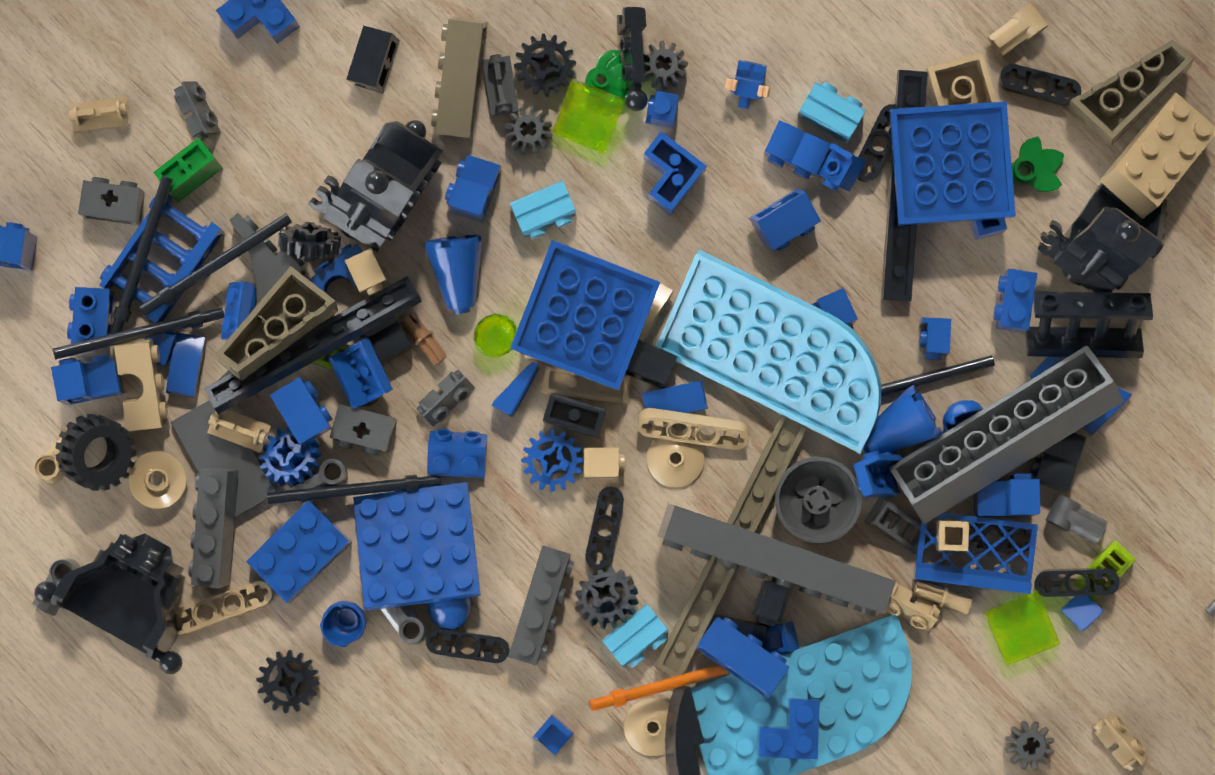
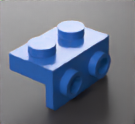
M229 283L221 340H228L254 310L256 287H254L253 283Z
M368 338L360 340L344 351L329 357L334 372L353 409L373 402L393 390Z
M448 429L430 431L427 474L485 478L488 435L477 431H467L465 433L452 432Z
M873 451L863 455L862 461L853 464L857 475V487L863 494V497L891 498L900 494L897 482L888 467L903 459V455H893L892 452L879 454V451Z

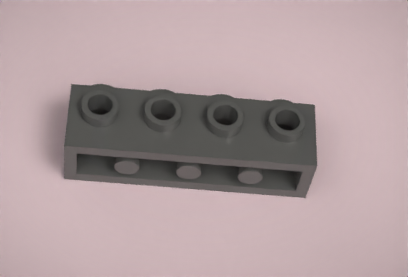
M209 467L199 469V474L196 475L195 490L198 491V496L192 513L196 524L195 531L192 533L190 540L191 548L194 551L193 560L190 561L188 575L191 577V585L221 588L230 585L238 470Z
M542 545L508 655L509 658L535 666L538 660L544 662L549 646L544 643L547 632L553 633L557 617L552 614L555 604L560 606L562 604L566 590L561 588L563 578L570 577L574 561L569 560L571 554Z

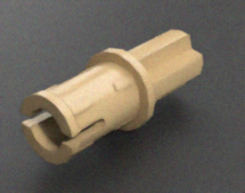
M919 580L914 588L915 596L938 603L940 608L945 606L967 614L972 604L973 597L950 590L947 585L943 588L924 580Z

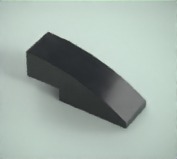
M683 686L673 690L666 719L665 750L669 775H701L694 746L704 743L691 688L690 686Z

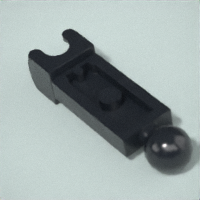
M623 7L622 15H617L618 36H623L620 39V52L624 54L625 62L622 66L621 76L622 80L626 81V91H629L625 99L626 105L630 110L637 112L643 110L648 101L646 93L641 89V86L645 83L642 31L647 26L646 11L642 7Z

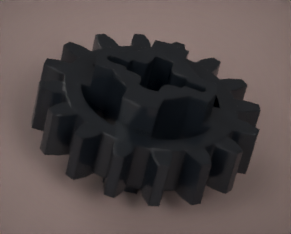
M542 33L540 41L531 36V45L521 44L524 53L516 52L515 56L521 62L514 64L515 70L522 71L517 75L518 81L526 80L523 85L525 90L532 86L534 87V95L537 96L540 90H544L545 97H549L550 90L553 89L558 95L560 94V85L569 87V82L566 78H574L575 73L570 68L576 66V61L569 60L574 55L573 50L565 51L567 46L565 40L558 44L557 35H553L551 40H547L545 33ZM545 47L544 51L539 52L537 54L532 53L536 49ZM556 51L563 57L565 65L557 62L555 58ZM549 60L551 67H547L545 71H542L539 63ZM526 65L534 69L536 73L535 79L529 76ZM554 76L558 77L555 81L546 83L547 79Z
M304 222L303 225L295 224L293 227L286 226V229L280 230V233H278V247H280L281 252H287L289 256H297V258H303L304 261L311 262L317 258L322 260L325 256L332 258L333 254H339L341 236H338V232H332L331 228L315 225L314 222Z
M610 566L606 573L602 569H598V575L596 576L589 572L587 574L589 581L579 582L583 590L575 592L578 598L575 604L584 620L588 619L592 627L599 622L601 629H605L607 623H611L612 627L616 628V621L618 620L626 623L625 615L627 613L630 615L635 614L631 605L639 604L635 596L639 592L636 585H633L632 577H626L622 569L615 574L613 567ZM622 588L625 589V597H624V599L621 597V595H622V593H623L622 590H621ZM590 597L593 598V601L591 602L592 608H590L589 606Z
M288 650L286 657H284L281 651L276 652V660L271 657L266 658L269 664L268 667H259L264 676L256 678L257 682L263 683V687L257 691L258 693H266L267 696L263 700L265 704L270 701L274 702L272 708L274 711L280 705L283 706L284 713H289L290 706H293L296 712L301 711L300 703L302 702L304 705L309 706L311 703L308 696L316 697L318 694L313 690V686L320 685V681L314 680L313 676L318 674L319 670L310 669L313 660L310 659L304 662V653L302 652L297 657H294L293 650ZM288 662L298 664L304 671L297 672L291 669ZM277 666L278 674L274 681L269 682L271 672ZM286 673L288 677L295 678V682L291 684V690L288 686H283L281 682L285 680ZM307 681L305 692L299 696L298 690L302 682ZM280 691L286 694L288 701L279 699L273 692Z

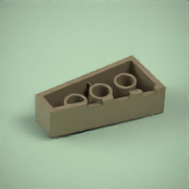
M452 17L448 19V24L443 23L441 41H446L445 53L440 52L438 69L443 70L441 81H436L435 98H439L438 110L433 109L431 126L436 127L435 134L464 138L472 136L477 101L475 90H478L480 79L478 64L481 62L484 50L482 31H486L487 21Z
M1171 40L1144 56L1135 64L1120 70L1113 77L1098 83L1084 94L1071 99L1069 110L1108 147H1111L1191 68L1194 59L1174 40Z
M290 266L215 354L218 362L242 381L338 311L337 303L328 294Z

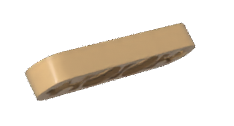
M655 408L644 409L638 415V430L646 437L732 450L742 449L749 442V428L741 421ZM654 421L653 425H649L648 422ZM675 423H682L686 425L687 428L682 431L674 430L671 426ZM705 427L713 428L715 432L711 435L702 434L700 430ZM720 430L723 431V436H720ZM734 433H739L738 437H733Z
M254 581L175 609V614L179 618L190 616L187 610L192 609V618L197 624L192 627V621L183 623L182 630L179 631L178 629L179 636L262 608L271 603L274 597V590L264 581ZM257 586H260L261 589H267L268 594L264 595V601L261 602L259 598L248 600L251 606L247 607L246 598L242 594L243 590H246V595H251L257 592ZM230 595H236L241 601L240 608L235 612H230L225 607V601ZM203 605L211 606L214 613L211 620L206 622L198 617V610Z

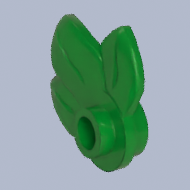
M610 50L599 56L596 68L591 69L585 78L586 87L592 94L603 96L610 104L616 106L626 105L625 99L628 93L626 91V81H623L621 76L623 64H621V53L619 50ZM596 77L603 78L604 84L597 83Z
M1038 136L1026 140L1020 147L1019 158L1012 165L1013 180L1020 185L1030 184L1039 192H1050L1062 186V183L1054 172L1061 165L1064 153L1054 149H1042V143ZM1020 167H1027L1029 175L1022 176L1019 172Z

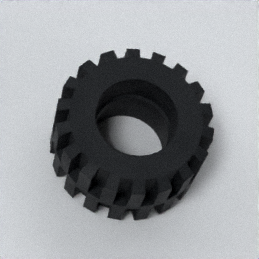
M87 414V418L83 416L77 417V423L69 422L66 425L68 428L66 433L61 431L59 437L62 438L61 443L56 442L55 447L60 451L55 456L56 461L61 463L58 466L61 472L65 473L69 480L93 491H98L99 488L105 491L110 489V484L115 487L121 484L119 479L121 477L126 479L129 476V473L126 472L128 467L133 468L135 462L131 461V457L136 456V450L131 448L135 442L133 438L128 436L130 432L118 422L102 415ZM104 437L107 444V452L104 459L94 467H87L84 460L86 447L94 439Z

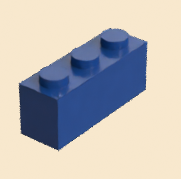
M717 617L698 643L696 650L763 697L769 699L789 670V666L786 665L787 660L775 651H772L770 654L763 649V643L753 635L749 634L746 637L738 631L739 626L726 617L722 620Z

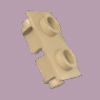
M127 96L70 104L71 110L68 111L69 120L73 123L74 132L131 125Z
M226 410L219 415L215 411L210 416L208 422L210 426L207 433L262 453L271 426L230 410Z
M895 583L886 612L908 620L917 629H924L929 632L937 622V617L941 611L936 608L937 604L921 597H917L915 603H912L910 599L914 592Z
M1109 711L1104 722L1100 719L1092 726L1096 730L1094 734L1107 749L1114 743L1118 744V747L1112 751V755L1124 769L1128 768L1131 772L1139 766V763L1141 765L1145 763L1148 756L1145 745L1138 738L1134 739L1127 731L1126 723L1120 716H1114Z

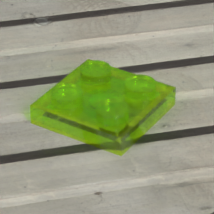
M572 79L552 133L605 154L623 110L625 99Z
M1038 590L983 612L1005 666L1060 645Z

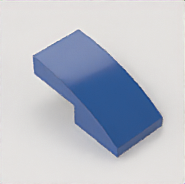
M177 332L166 393L195 398L201 374L200 365L206 345L205 337Z
M703 381L642 393L645 409L655 408L682 413H692L708 409Z

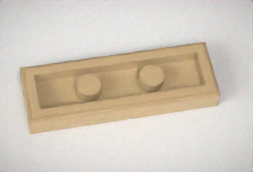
M545 365L542 394L550 395L553 393L568 398L627 405L631 376L624 375L618 391L556 366Z

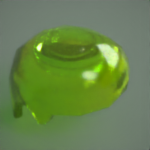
M496 313L482 318L477 323L473 332V340L477 350L485 356L494 358L511 352L510 346L517 331L515 322L506 315Z

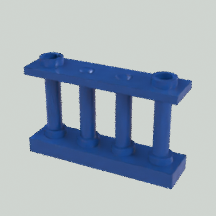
M168 194L162 214L197 236L196 240L198 242L193 250H185L156 230L153 242L178 258L180 264H182L176 274H169L146 259L143 270L164 283L163 287L166 285L172 286L200 268L225 233L213 222L208 227L206 225L202 227L169 205L173 199L170 194ZM154 198L152 199V201H151L150 204H149V208H150V209H151V207H152ZM149 213L112 266L108 265L100 275L102 281L99 284L102 288L111 289L114 284L124 291L127 279L120 274L129 261L132 263L134 261ZM137 287L134 299L143 304L153 298ZM184 292L176 296L177 300L169 305L163 304L149 313L147 318L154 323L163 322Z

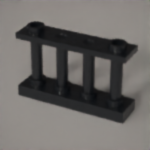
M1034 291L1035 318H1040L1038 327L1029 326V330L1025 332L1027 356L1069 357L1083 347L1088 346L1096 358H1143L1142 328H1138L1139 320H1153L1151 293ZM1052 318L1069 319L1068 327H1050ZM1081 319H1098L1097 327H1080ZM1110 319L1127 320L1125 328H1108Z

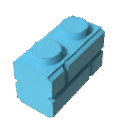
M816 82L803 103L798 116L848 143L866 111L861 108L863 104L851 96L845 99L836 94L838 89L827 82H823L822 85Z
M563 180L510 203L524 238L529 235L531 239L538 238L547 233V227L554 224L558 228L573 222L572 217L577 215Z
M646 604L627 619L626 623H622L602 641L623 667L629 664L633 668L645 658L642 652L650 646L655 650L668 639L664 634L669 630Z

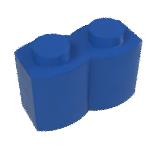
M779 120L764 154L768 156L767 161L781 168H783L784 164L794 168L793 173L809 180L810 176L817 177L831 144Z

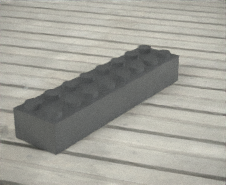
M1085 346L888 468L923 524H926L1124 401L1114 380L1090 348Z
M669 503L657 535L664 539L662 544L670 548L682 551L684 546L691 548L690 554L709 561L711 556L718 557L717 563L738 570L739 565L746 567L745 573L764 580L767 574L773 576L771 582L793 589L794 584L800 585L799 591L820 598L822 593L826 594L827 601L844 607H848L849 602L853 603L854 610L875 617L876 612L885 614L896 582L895 580Z

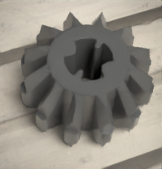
M660 41L659 50L653 44L649 45L648 49L652 55L643 53V58L646 62L644 63V71H648L645 73V81L654 78L651 84L652 88H656L658 83L662 82L663 90H667L668 81L674 87H677L679 82L676 77L685 78L686 73L681 69L688 66V61L680 60L684 56L683 50L673 53L676 47L675 43H671L669 49H665V42ZM660 60L663 63L669 62L667 71L664 68L657 69Z
M521 107L519 109L520 118L514 113L510 114V119L515 124H505V129L511 131V133L505 135L506 141L515 140L511 145L513 151L522 145V155L525 156L527 154L528 148H532V153L537 155L538 149L536 146L539 145L541 148L546 149L548 145L543 139H552L553 137L551 132L545 131L552 127V122H543L546 118L545 112L535 117V107H531L530 115H526L524 107ZM526 126L527 128H531L532 126H534L535 128H533L535 135L531 136L530 134H527L526 136H523V127Z
M1021 721L1022 731L1012 726L1011 731L1016 735L1015 738L1005 737V741L1013 743V746L1005 748V753L1015 752L1016 754L1011 757L1010 762L1015 764L1021 759L1020 768L1026 770L1029 761L1033 770L1038 769L1037 760L1047 765L1048 760L1043 756L1044 753L1054 754V750L1046 748L1047 744L1054 743V738L1048 737L1044 739L1043 737L1049 732V729L1044 727L1038 732L1039 722L1033 721L1030 730L1028 723ZM1027 738H1030V741L1036 742V746L1032 747L1031 753H1029V750L1023 749V745L1027 744Z

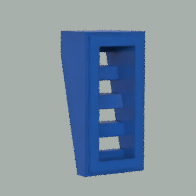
M534 362L529 364L493 401L491 406L510 417H514L539 371L538 364Z

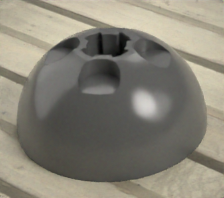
M810 457L793 464L781 477L775 494L776 511L781 523L792 535L811 543H827L845 535L857 521L862 504L861 492L857 487L856 478L853 473L840 462L826 457Z

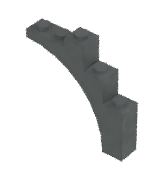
M237 213L230 219V222L243 240L259 229L248 215L243 218ZM268 238L248 250L256 277V306L290 266L300 274H306L301 268L305 264L301 258L289 256L287 252L281 251L275 255L274 252L278 249ZM227 371L220 379L231 374V372Z

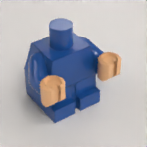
M739 59L735 78H727L725 84L726 90H730L734 95L740 96L738 107L749 109L751 98L769 97L770 87L763 84L767 65Z

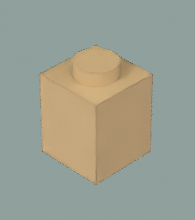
M371 248L345 260L361 294L367 292L369 296L384 289L382 284L387 282Z
M584 448V478H619V471H625L624 454H619V448Z
M937 521L936 550L968 551L969 522Z

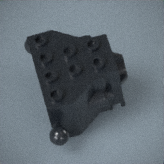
M412 120L405 126L398 121L385 123L362 160L357 159L341 187L336 178L328 175L324 183L330 186L331 191L324 186H319L315 193L323 201H318L313 197L308 204L312 209L324 213L323 218L337 226L344 236L359 240L378 252L386 239L390 242L393 240L407 219L411 209H413L420 198L421 193L441 166L442 162L438 158L443 150L424 139L427 131L421 121Z
M1100 183L1079 216L1064 235L1060 223L1054 220L1050 222L1049 227L1055 232L1049 231L1047 234L1043 231L1040 238L1044 243H1039L1038 250L1042 254L1053 258L1054 264L1062 269L1063 275L1072 284L1083 286L1093 292L1112 293L1115 288L1120 290L1128 280L1129 275L1139 269L1149 257L1154 259L1164 246L1162 240L1165 236L1163 231L1167 224L1165 218L1168 215V212H1166L1167 200L1164 199L1158 208L1142 219L1104 184Z
M145 533L133 538L127 534H120L115 543L111 542L105 551L99 550L93 562L65 573L57 587L49 581H43L36 586L34 595L39 603L53 604L83 618L145 653L147 658L158 662L160 669L166 674H175L182 668L183 661L181 656L177 652L170 650L179 636L174 604L181 594L177 592L178 585L181 582L178 578L184 568L174 563L171 547Z

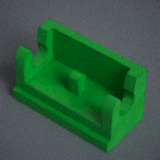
M198 137L153 173L159 181H161L162 176L173 179L169 194L179 203L223 169V167Z

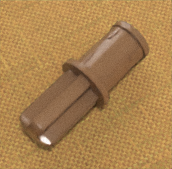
M415 311L410 313L411 316L407 315L400 323L414 339L415 347L419 346L433 365L442 363L447 358V355L432 336L434 332L428 331Z

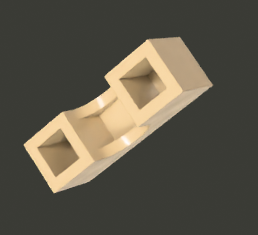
M153 338L139 339L115 345L118 375L133 374L142 381L144 387L141 396L126 398L123 402L126 429L128 431L161 428L165 423L164 419H168L167 403L162 402L160 391H164V379L162 373L158 374L156 363L160 362L158 345H153Z

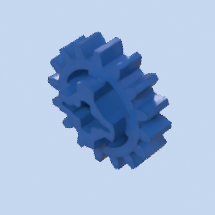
M287 426L284 433L279 428L277 429L278 436L274 438L269 435L267 437L270 444L264 445L263 450L266 453L259 456L260 461L263 463L260 468L271 482L275 481L280 487L286 482L291 488L296 480L303 484V477L305 475L313 477L312 467L319 468L320 466L315 459L322 457V453L318 450L321 445L314 439L303 447L298 444L289 426ZM275 466H279L280 469L282 468V471L277 470Z
M551 429L549 436L546 437L540 431V439L536 441L530 438L529 440L533 446L531 448H523V451L528 454V458L521 459V463L528 464V468L523 473H531L533 476L529 482L533 484L538 480L540 482V490H543L546 485H550L551 492L555 491L556 485H560L565 490V482L568 480L574 484L576 481L572 475L574 473H582V470L576 467L577 464L584 462L583 458L576 456L582 449L581 447L573 448L574 437L568 441L565 440V431H562L559 436H555L554 429ZM554 441L552 448L545 451L538 449L542 444ZM564 445L571 453L572 463L565 460L562 455ZM558 448L557 459L560 461L559 466L553 465L549 473H547L548 462L545 460V457H551ZM533 459L541 462L543 467L541 476L534 469ZM558 471L568 472L560 479L551 480L552 475Z

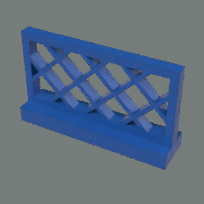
M945 512L940 514L937 518H940L941 521H946L945 519L968 521L975 530L969 536V541L978 534L988 546L977 557H974L968 549L966 553L972 560L964 567H956L949 558L955 551H949L946 554L943 550H939L943 557L934 564L922 562L923 550L932 543L936 546V536L933 538L926 529L927 523L923 524L922 521L920 522L913 579L1031 594V579L1038 531L1037 524ZM974 522L983 523L984 525L978 529ZM990 524L997 525L1004 534L992 545L981 533ZM1003 526L1014 528L1007 533ZM1019 528L1031 530L1030 540L1020 549L1010 535ZM926 534L930 538V541L924 545ZM1007 538L1017 552L1003 561L994 547ZM1028 548V556L1026 557L1023 551ZM991 550L1001 564L992 571H986L977 560ZM1019 554L1027 563L1025 576L1013 574L1006 565ZM946 559L950 566L940 565V563ZM975 563L979 570L970 569L968 567ZM1004 567L1008 573H1001L997 571Z

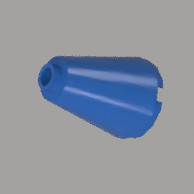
M465 235V239L464 237L450 236L424 242L426 253L447 309H453V314L470 312V307L476 305L482 246L481 235Z
M915 385L907 388L877 417L863 448L866 454L873 451H879V454L894 452L937 438L943 434L941 427L937 428L933 421L936 420V417L920 392L915 394Z

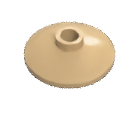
M655 438L647 452V465L651 475L659 483L673 488L683 487L692 483L700 475L704 465V453L701 445ZM673 453H678L681 456V461L678 464H674L670 460V456Z
M152 451L140 456L135 461L134 467L130 468L128 486L132 496L143 506L153 509L166 508L173 505L182 496L186 487V473L181 462L173 455L162 451ZM153 475H158L161 478V483L158 486L151 483Z
M646 698L634 704L628 711L624 721V733L630 746L637 752L647 756H659L666 753L665 730L669 708L667 701L659 698ZM650 722H656L659 726L658 731L655 733L649 732L647 725Z

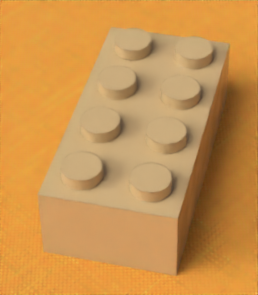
M983 52L931 66L925 71L928 72L927 86L933 106L997 102ZM1011 150V163L1013 165L1015 160Z
M1175 92L1160 105L1101 178L1100 182L1144 219L1159 207L1215 136V126Z

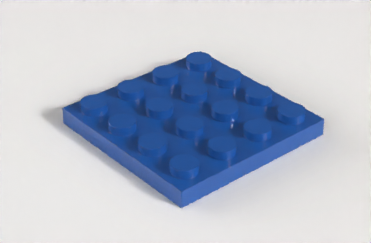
M1007 101L890 110L898 226L1004 219L1016 216Z
M551 240L510 349L619 391L661 282Z
M468 482L419 488V491L408 493L407 490L353 497L365 611L481 596Z

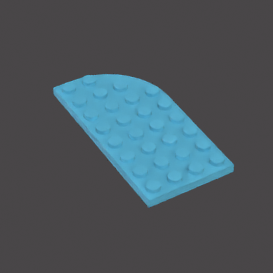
M700 249L698 250L656 347L678 356L676 362L861 453L875 425L881 405L879 372L874 358L863 340L847 324L835 316Z
M894 614L783 654L782 656L787 660L786 665L789 666V670L769 699L763 697L732 674L691 688L704 743L699 744L698 747L708 775H797L861 751L883 737L895 724L903 711L909 696L912 679L910 651L898 616ZM788 698L820 700L818 759L758 757V726L787 727Z

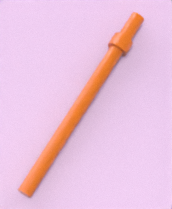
M715 665L624 691L620 688L610 691V695L589 700V707L591 711L610 706L618 708L627 705L628 701L726 675L729 672L721 666Z

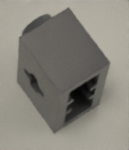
M92 177V181L83 180L78 214L87 219L140 226L145 192L141 188H137L138 184L134 182L120 181V185L109 184V179ZM114 195L118 198V202H112L110 206L106 202V198L110 199Z
M338 404L330 438L337 440L336 446L352 449L354 444L364 447V453L380 457L381 451L389 452L397 420L393 417ZM363 424H366L370 434L364 435L362 439H359L360 435L355 432L356 427L362 428Z

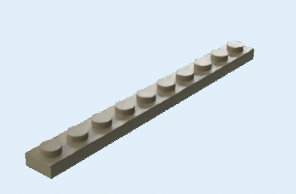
M781 414L727 521L728 524L752 532L756 531L777 489V485L807 429L806 426ZM711 556L710 561H707L655 665L656 668L673 677L684 674L735 572V569L717 563L718 557Z

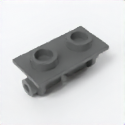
M501 54L491 55L490 59L482 60L491 116L519 112L510 56L501 57Z
M197 81L181 82L182 86L174 89V98L182 115L190 111L193 114L185 119L192 137L196 139L199 137L203 141L208 138L207 134L221 133L217 125L218 119L215 113L210 110L206 101L204 89Z
M459 370L454 373L451 371L438 384V387L443 391L440 396L432 390L418 402L420 405L416 409L433 427L438 422L445 420L449 412L458 403L465 401L469 397L470 392L475 388Z

